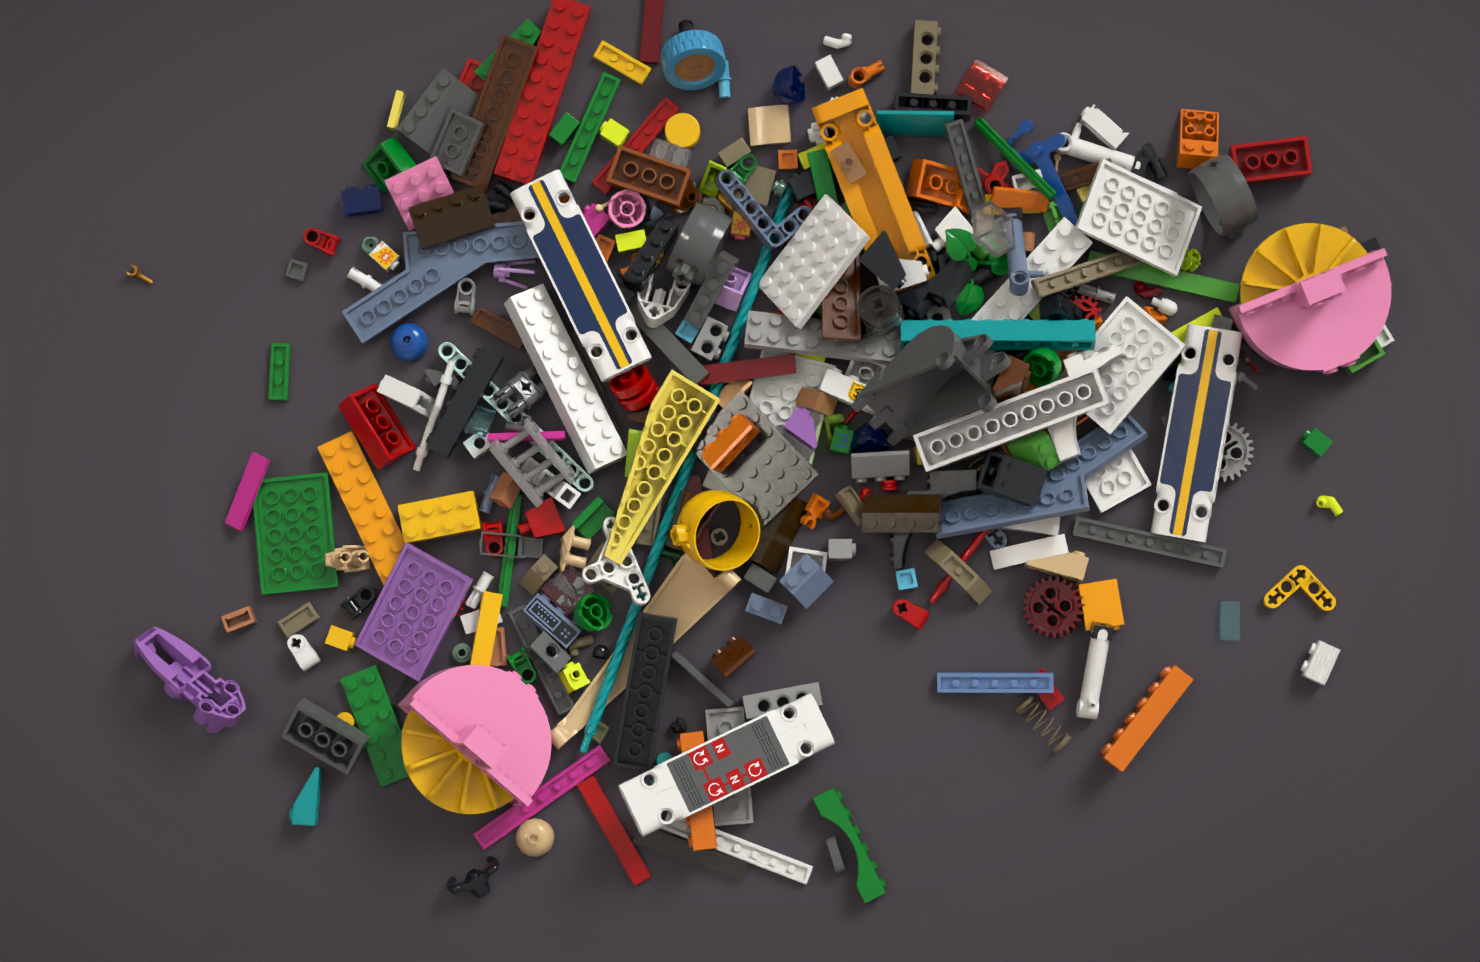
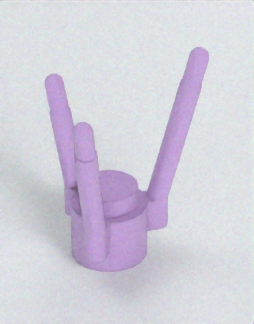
M536 260L495 263L493 275L495 278H499V282H506L526 290L527 286L506 277H510L511 272L534 274V270L511 268V265L535 263Z

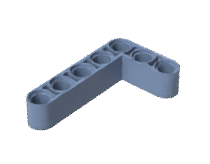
M723 170L715 177L717 188L764 246L769 249L780 246L795 234L812 212L809 207L801 206L776 225L731 170ZM722 175H725V176L728 177V179H729V183H728V184H725V183L722 182V180H721V176H722ZM734 190L740 192V199L734 197ZM746 205H750L753 208L752 214L747 213ZM799 211L805 214V220L799 218ZM758 220H762L765 223L764 229L758 226ZM785 223L791 226V232H787L784 229ZM770 235L776 236V244L770 241Z

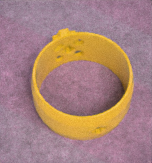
M708 490L695 495L686 503L679 515L677 525H673L672 530H670V537L672 538L673 545L681 546L687 556L696 563L708 569L727 571L741 566L752 556L759 542L760 523L753 508L742 498L723 490ZM723 501H734L741 517L740 531L735 543L727 552L719 557L702 559L696 547V531L701 518L714 505Z

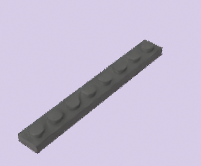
M1077 516L1075 517L1072 536L1218 568H1224L1227 549Z

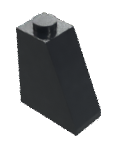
M883 230L858 260L891 289L894 290L896 287L900 289L907 281L905 279L907 274L888 233Z

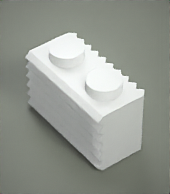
M1320 640L1312 643L1308 651L1311 655L1308 661L1304 660L1300 671H1303L1301 676L1322 686L1325 685L1341 650Z

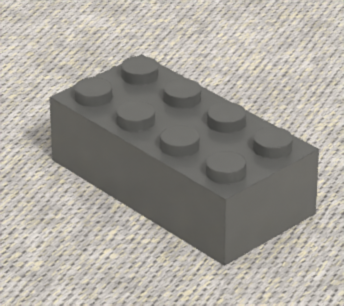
M305 698L296 705L281 735L282 738L346 775L355 768L371 737Z

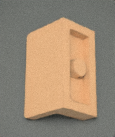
M751 380L729 382L721 390L719 396L721 400L718 405L724 408L740 391L746 393L753 386V382Z

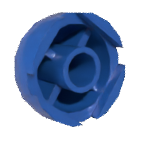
M407 323L400 325L394 330L391 335L390 345L396 357L403 361L413 362L425 355L429 341L427 334L421 327L416 324Z

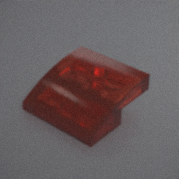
M975 59L955 93L959 96L972 97V104L988 112L1007 82L1008 77Z

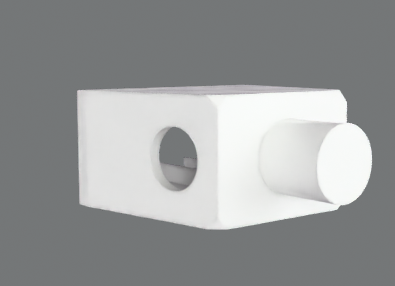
M956 207L949 212L934 230L938 238L933 241L931 246L936 252H939L946 246V229H963L972 233L974 237L978 236V233Z

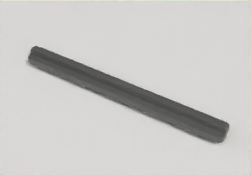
M575 329L569 330L568 335L617 433H620L621 429L587 351L583 347Z

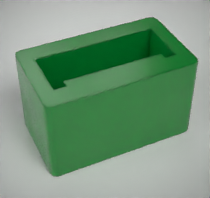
M566 112L550 132L549 138L564 148L578 130L580 122Z

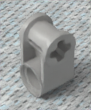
M463 278L458 283L454 314L461 312L470 313L471 316L474 315L476 284L469 278ZM466 282L472 284V289L469 292L462 290V286Z

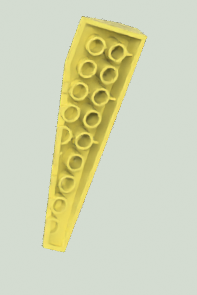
M672 369L651 402L604 556L620 565L721 400Z

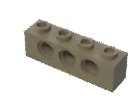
M915 20L910 93L937 95L938 83H934L935 76H938L939 65L935 63L936 57L940 55V46H937V39L941 37V27H938V21ZM929 38L932 44L924 45L922 39ZM927 56L931 62L923 64L921 58ZM922 75H927L930 78V81L927 83H923L920 81L919 77Z

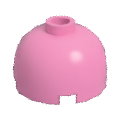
M628 190L617 192L608 204L610 220L620 228L630 229L636 227L642 222L646 213L644 199L639 193Z

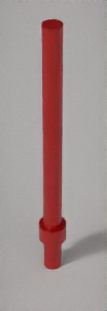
M990 530L979 531L960 559L966 563ZM947 574L942 581L940 580L936 585V590L928 600L935 604L942 593H946L949 589L948 585L953 578Z

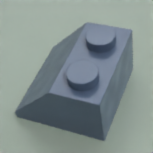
M807 553L779 581L806 609L834 582Z

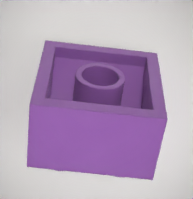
M797 407L783 426V430L815 452L817 440L813 418L808 410L803 407L800 410Z

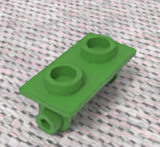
M1054 201L1048 203L1046 212H1042L1048 232L1050 233L1063 217Z

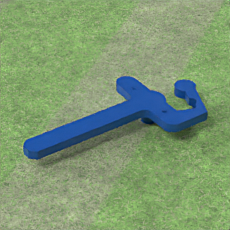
M1023 120L1007 143L1012 147L1015 138H1020L1024 133L1032 132L1034 129L1033 122ZM1056 134L1044 141L1033 142L1022 153L1015 150L1028 164L1035 162L1038 165L1044 180L1056 191L1054 200L1062 217H1065L1076 226L1079 216L1050 159V154L1066 144L1065 135Z

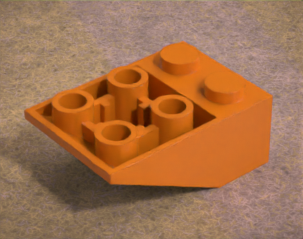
M1190 109L1180 110L1176 168L1193 169L1197 165L1218 156L1219 112Z

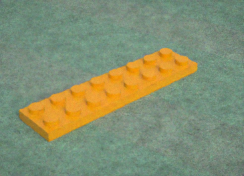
M350 431L317 448L369 553L372 563L383 585H385L405 546L404 538L353 431Z

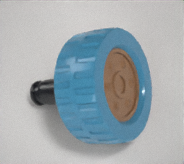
M682 20L678 24L680 33L670 38L661 51V62L665 78L672 86L682 90H699L709 87L717 82L725 72L726 58L722 43L711 32L694 30L691 20Z

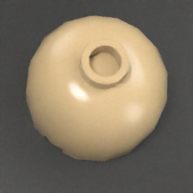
M538 818L528 819L523 822L516 833L517 846L521 852L532 857L543 856L550 851L555 838L550 824Z

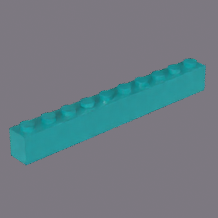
M907 319L900 322V350L917 334L929 327L938 325L950 327L960 338L987 334L993 340V344L988 350H1034L1040 347L1051 350H1094L1096 342L1095 320Z

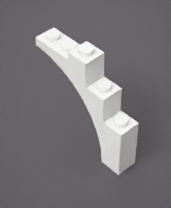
M1115 344L1105 348L1106 352L1101 354L1098 352L1089 354L1087 356L1088 359H1085L1083 354L1074 352L1067 355V359L1063 360L1069 376L1096 367L1098 372H1100L1109 363L1124 356V350L1121 346L1117 347ZM1077 417L1048 427L1061 462L1081 455L1076 433Z

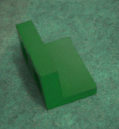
M597 497L577 517L572 525L585 538L591 539L602 528L605 519L613 517L615 513L600 497Z

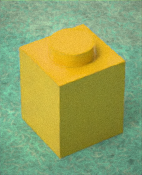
M331 625L325 644L349 652L350 648H354L357 638L354 637L355 633Z

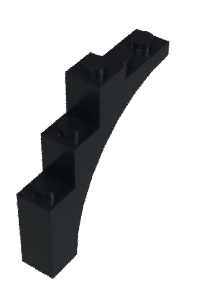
M951 259L941 271L921 285L888 295L860 293V299L866 314L875 319L876 325L879 328L894 331L905 315L909 318L922 320L933 303L938 307L943 306L949 309L972 278L974 272L969 262Z
M930 471V475L927 476V486L930 487V491H908V494H942L943 501L950 496L962 492L979 490L977 488L979 471ZM893 533L890 535V544L893 546L891 565H894V569H905L906 552L913 533Z

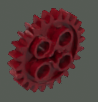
M1049 576L1048 580L1046 577H1042V583L1036 580V587L1029 586L1032 592H1025V595L1029 598L1022 600V602L1027 604V607H1023L1022 610L1028 612L1023 616L1024 618H1030L1027 625L1034 624L1032 631L1039 629L1038 635H1042L1045 632L1046 638H1050L1052 633L1053 638H1058V633L1061 637H1064L1065 631L1072 633L1071 627L1078 628L1075 622L1082 621L1078 616L1085 613L1080 610V607L1085 606V604L1079 602V600L1084 598L1083 596H1077L1080 589L1073 590L1075 583L1068 585L1067 578L1061 582V576H1057L1056 580H1054L1053 576ZM1051 588H1054L1056 591V596L1053 599L1049 596ZM1041 595H1043L1044 598H1045L1048 602H1046L1045 600H1043V599L1041 598ZM1065 601H1068L1071 605L1069 611L1063 609ZM1039 602L1044 606L1042 613H1039L1036 609ZM1049 603H1055V608L1057 610H1051L1052 606ZM1059 612L1063 613L1066 616V619H1064ZM1053 615H1055L1058 618V623L1056 626L1052 625L1051 623V617Z

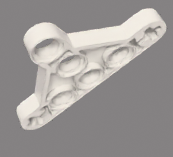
M608 517L602 526L606 536L604 547L598 561L584 568L582 579L587 584H594L603 580L629 591L633 602L636 605L643 606L650 599V591L632 549L627 554V557L632 561L629 566L620 565L604 556L612 530L607 528L609 522L614 524L616 518ZM606 563L612 564L614 571L611 573L605 572L603 565ZM593 570L596 573V578L593 580L588 579L585 575L586 571ZM636 574L639 577V582L631 583L628 579L629 575ZM640 585L643 586L639 590L641 594L646 595L644 601L641 598L637 599L639 592L637 589L633 590L632 588H637Z

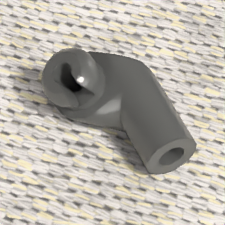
M524 415L517 423L507 421L505 431L515 433L523 431L525 429L523 427L524 419L528 417L532 422V417Z

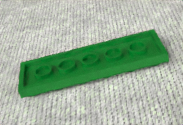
M377 665L341 678L340 681L359 730L371 736L366 749L380 786L383 787L409 777L402 758V730Z

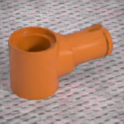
M878 60L868 67L854 68L848 77V85L853 89L861 88L865 82L871 80V77L884 72V65L881 66L882 62ZM853 75L860 76L862 81H856Z

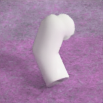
M843 33L841 39L825 36L823 45L836 49L847 47L852 43V36L847 33Z

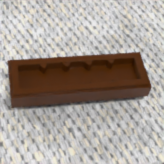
M480 305L478 306L470 323L521 350L524 344L514 324Z

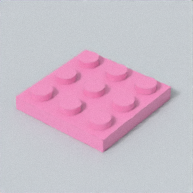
M437 156L384 180L409 231L413 230L414 226L408 207L454 193Z

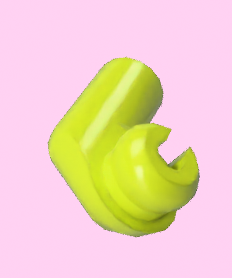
M1322 495L1316 500V505L1319 508H1330L1335 517L1343 512L1336 499L1332 496Z

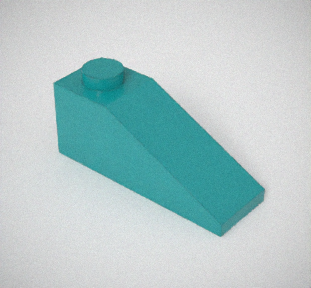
M315 767L293 804V808H290L289 820H292V824L318 826L322 767Z

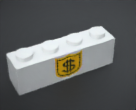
M834 367L826 369L817 390L851 406L858 397L859 392L868 382L866 384L861 383L859 378L853 375L847 377L841 374V370ZM868 405L861 409L873 416L876 414Z

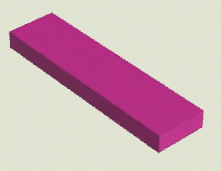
M565 431L540 432L546 441L566 440ZM520 432L487 433V440L490 443L495 439H498L500 443L507 442ZM529 435L520 442H533L535 440Z
M252 452L226 518V524L239 531L244 530L271 460Z

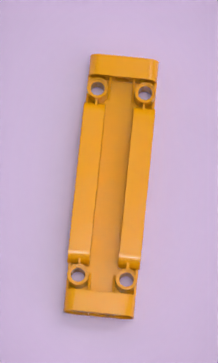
M858 89L811 108L851 216L871 237L864 246L865 251L881 232L885 230L899 259L916 260L918 257H925L930 274L926 276L927 280L935 276L936 274L926 251L922 234L864 89ZM864 112L869 113L871 116V121L867 124L862 123L860 120V116ZM827 127H832L835 130V135L832 138L825 136L824 131ZM846 141L850 143L867 172L865 176L851 184L831 151ZM920 282L884 295L903 292L911 288H914L918 285H921L924 282Z

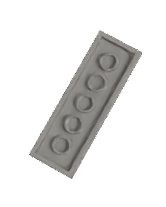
M744 707L705 710L708 741L745 723ZM751 786L713 804L715 826L754 823Z

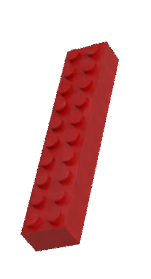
M552 0L537 44L539 49L509 126L494 171L496 178L520 186L535 180L549 134L592 12L591 6L573 0Z

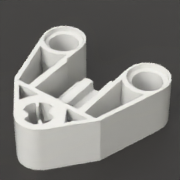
M652 275L642 292L636 291L637 308L647 326L656 328L673 318L689 296L691 283L681 285L674 280L667 304L663 305L666 291H663L661 288L659 290L655 289L652 302L649 301L653 284ZM678 286H684L685 289H680Z

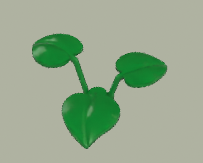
M958 228L945 230L946 251L951 259L969 262L973 271L978 264L991 265V272L995 275L1002 276L1009 273L1005 243H998L990 249V261H978L970 257V252L976 248V239L972 233ZM972 278L969 280L970 284L967 283L955 300V306L960 316H965L977 310L984 300L982 288L974 285Z

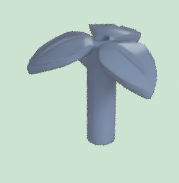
M646 198L651 210V221L643 222L642 226L655 227L662 216L670 219L673 213L671 212L664 216L663 212L657 207L656 202Z

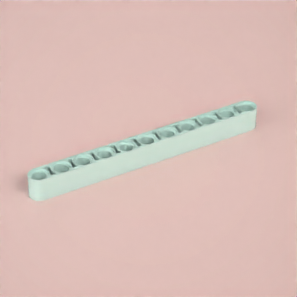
M442 343L438 349L439 355L446 363H448V360L456 362L454 370L464 379L463 373L468 365H472V362L452 343ZM446 347L453 349L450 356L443 355V350ZM465 360L466 367L461 370L457 369L458 361ZM493 382L490 383L489 386L494 388L493 394L497 393L500 389ZM493 394L491 396H483L508 422H513L510 417L513 411L509 415L506 412V408L513 404L509 398L506 399L508 402L507 407L499 409L496 402L500 397L495 401ZM523 411L520 413L521 419L526 415ZM536 441L530 442L533 446L537 444ZM549 441L550 446L556 453H562V460L566 465L576 467L577 471L574 474V483L572 484L582 493L592 491L594 488L593 479L554 441ZM543 450L539 451L546 459L549 458ZM581 480H590V486L587 489L581 488Z

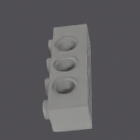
M819 682L742 696L746 719L753 720L771 710L780 708L777 705V700L780 697L787 698L788 703L796 700L797 695L800 693L805 695L811 693L818 707L823 705ZM765 700L769 703L770 707L766 712L759 710L758 704L760 701ZM784 709V712H789V715H792L790 709Z

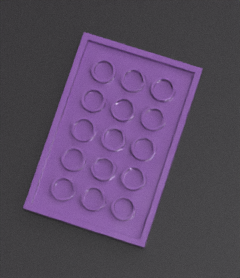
M406 543L354 645L421 682L473 579L412 544Z

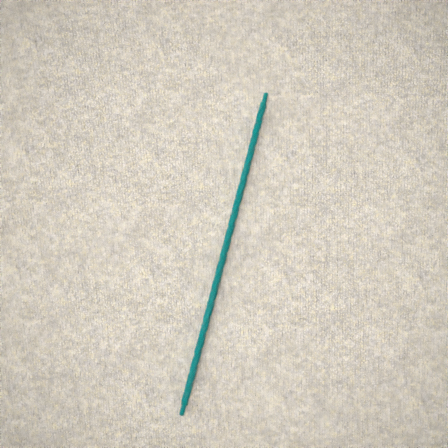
M788 185L780 197L779 205L772 219L776 225L785 218L792 200V194ZM770 235V241L773 244L776 243L777 238L774 235ZM764 244L720 363L731 362L737 350L742 331L748 319V311H751L752 303L759 290L760 280L766 271L772 254V249L765 247ZM724 383L711 385L709 392L719 398L721 387ZM692 450L689 451L682 463L677 482L668 501L667 510L663 515L656 539L642 572L648 589L658 565L660 554L665 546L680 492L685 490L697 455ZM640 585L637 587V590L639 592L637 599L641 598L642 601H644V597L646 595L641 594L639 589L643 586ZM633 600L618 637L615 651L608 664L604 680L597 694L594 708L590 713L584 730L586 733L579 751L584 753L587 752L592 736H595L597 725L604 712L608 696L618 673V668L625 655L629 639L642 607L636 605Z

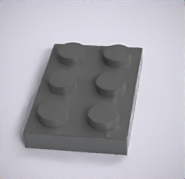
M451 108L429 159L437 156L441 167L464 176L486 124Z

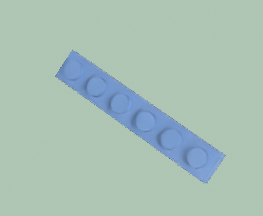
M938 672L937 693H1054V673Z

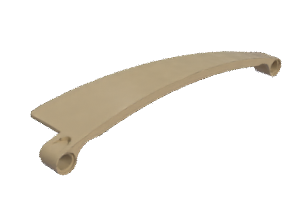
M685 553L643 612L678 618L674 638L675 643L737 585L741 579L733 570L722 571L714 578L704 566L693 561ZM637 622L629 639L623 660L618 668V673L608 696L606 706L626 689ZM611 656L568 715L551 730V743L558 750L587 724Z

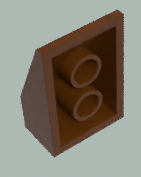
M736 635L727 642L729 646L724 650L719 648L712 655L714 659L711 661L726 678L756 653L741 635L738 638Z

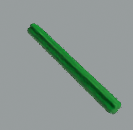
M979 117L975 120L974 126L1048 200H1052L1056 196V191L983 118Z
M518 494L512 508L509 509L506 534L517 535L522 502L521 494ZM505 536L503 555L515 556L517 537ZM503 557L498 589V594H503L501 607H508L514 564V558Z

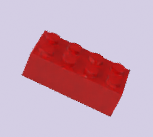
M1307 136L1231 145L1228 149L1229 156L1240 169L1248 185L1307 178L1312 174Z

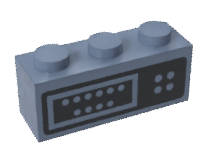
M537 593L522 610L521 614L542 632L545 631L550 634L560 647L566 649L579 635L581 630L574 620L571 619L569 621L564 616L563 610L559 607L554 608L550 604L551 601L548 597Z

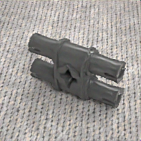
M531 364L525 371L517 372L515 377L504 383L502 389L493 394L495 401L500 397L496 402L498 404H502L510 396L516 401L506 408L508 415L513 411V414L510 415L511 418H515L523 410H529L547 392L542 381L537 385L531 381V379L538 375L537 370H534V364Z

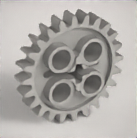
M1230 420L1227 434L1231 436V440L1225 443L1224 449L1234 441L1238 443L1227 449V455L1224 456L1223 454L1222 460L1226 466L1220 469L1219 478L1222 477L1224 483L1227 477L1234 481L1235 474L1240 478V471L1247 472L1244 466H1251L1248 459L1254 458L1252 454H1249V452L1254 451L1253 447H1249L1253 440L1246 439L1249 433L1243 435L1244 427L1238 430L1237 423L1233 427L1230 426ZM1239 449L1242 456L1235 459L1231 456V451Z

